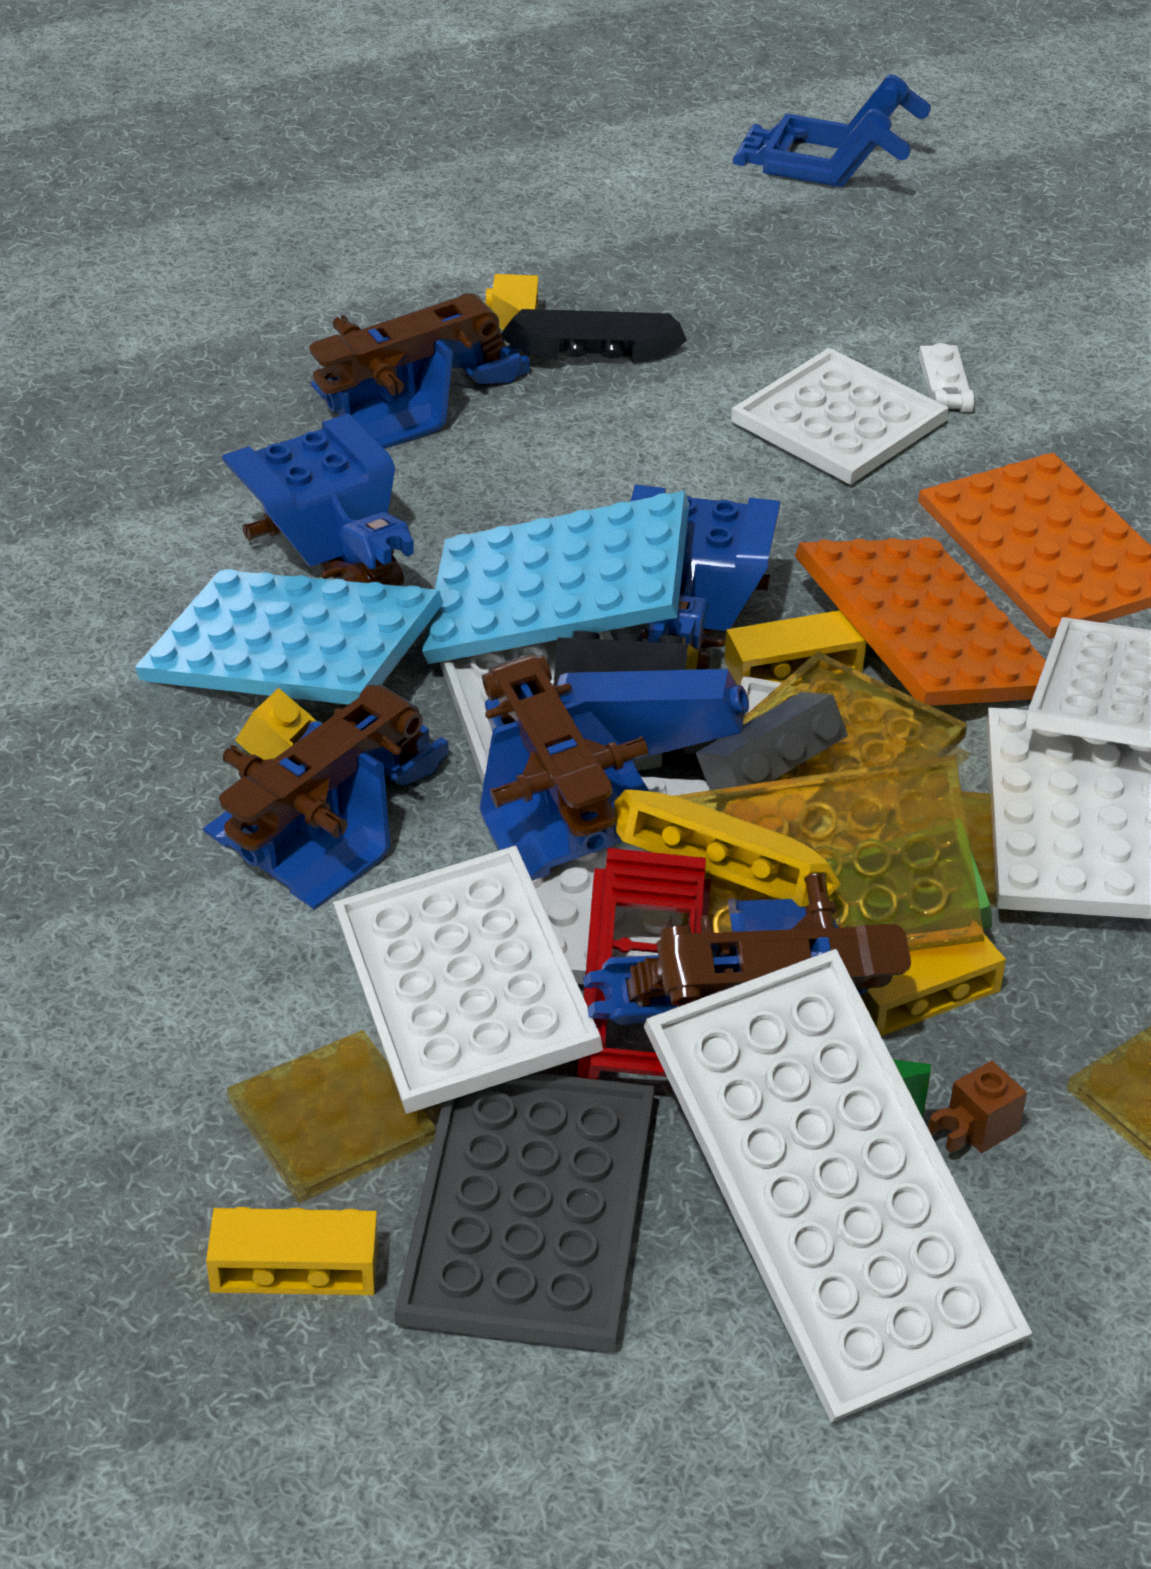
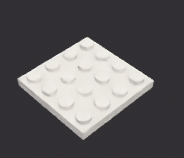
M828 348L731 409V422L851 485L947 421L949 407Z

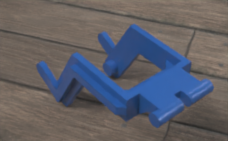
M889 74L849 124L785 113L783 119L770 130L763 129L759 124H753L732 161L734 165L744 166L745 163L762 165L763 173L843 187L877 145L896 159L906 160L911 153V147L890 130L892 122L889 117L901 105L915 117L925 119L931 111V106L927 101L909 89L908 85L901 78ZM795 141L838 148L830 159L789 152Z

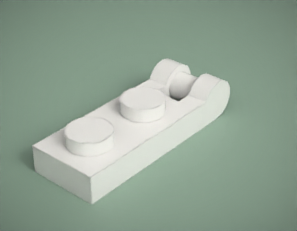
M938 343L933 346H920L919 360L929 397L949 407V409H959L960 413L972 412L974 408L973 390L969 389L957 345Z

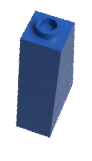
M729 669L565 673L560 675L557 686L569 683L572 686L570 692L559 695L563 704L581 699L619 744L642 736L648 747V756L741 733L745 712L749 710L747 693L742 685L737 686Z

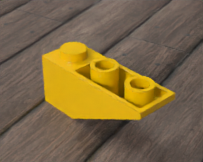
M278 688L251 714L235 741L251 755L256 754L263 760L274 759L297 743L306 733L309 724L317 720Z

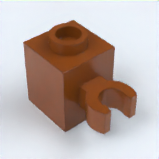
M991 1060L953 1082L949 1108L939 1109L931 1115L928 1130L931 1135L936 1134L942 1129L952 1131L948 1134L946 1149L949 1152L962 1149L966 1141H968L982 1154L1020 1131L1027 1092Z

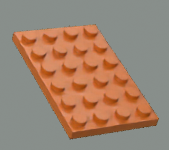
M1054 452L919 490L918 502L1048 639L1055 638L1062 617L1103 623L1151 608V545Z
M922 537L921 539L911 540L888 538L887 540L869 541L864 539L830 541L822 539L818 542H799L795 553L796 559L920 706L1032 700L1046 660L1031 645L1030 640L1022 635L1008 620V616L999 610L987 597L986 592L977 586L966 574L964 568L956 563L945 551L939 541L930 537Z

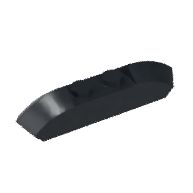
M521 309L500 333L505 341L523 352L541 358L558 360L559 353H565L569 357H581L587 353L602 354L606 358H618L628 354L631 362L647 361L664 356L687 341L681 324L670 313Z

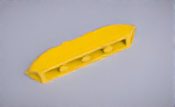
M624 790L614 801L616 833L623 842L654 853L706 858L705 872L778 899H792L799 907L809 905L806 882L804 881L805 876L818 873V875L820 873L826 874L829 896L841 885L829 863L822 856L801 842L775 831L679 797L657 792Z

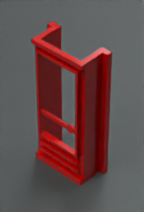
M608 848L604 869L594 868L585 976L589 972L601 970L602 965L612 957V949H618L622 953H628L631 950L658 953L657 946L653 943L633 942L627 937L613 940L616 906L688 913V926L691 927V932L702 933L700 919L702 916H709L711 884L710 879H704L706 858ZM584 988L583 998L587 1007L593 1002L605 1001V995L602 990L598 988ZM593 1018L601 1036L603 1050L578 1059V1078L598 1080L600 1070L667 1077L655 1052L605 1048L607 1019Z

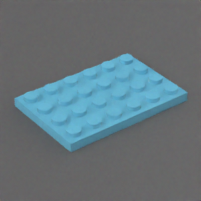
M685 491L670 494L662 493L636 501L618 502L611 506L591 510H578L571 514L551 518H538L531 522L511 526H498L491 530L472 534H459L445 539L435 589L440 591L443 605L427 625L422 649L428 664L554 641L558 637L571 638L573 631L597 633L677 618L689 512V501Z
M234 569L219 570L155 645L150 648L148 653L135 666L139 679L147 682L268 696L280 688L290 698L349 705L359 698L361 692L367 686L382 685L443 605L438 589L420 588L418 586L405 587L383 585L379 582L361 583L345 581L343 579L308 578L303 575H273L269 572H240Z

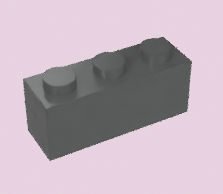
M800 692L744 724L741 733L720 738L696 752L711 794L744 798L846 738L848 734L833 694Z

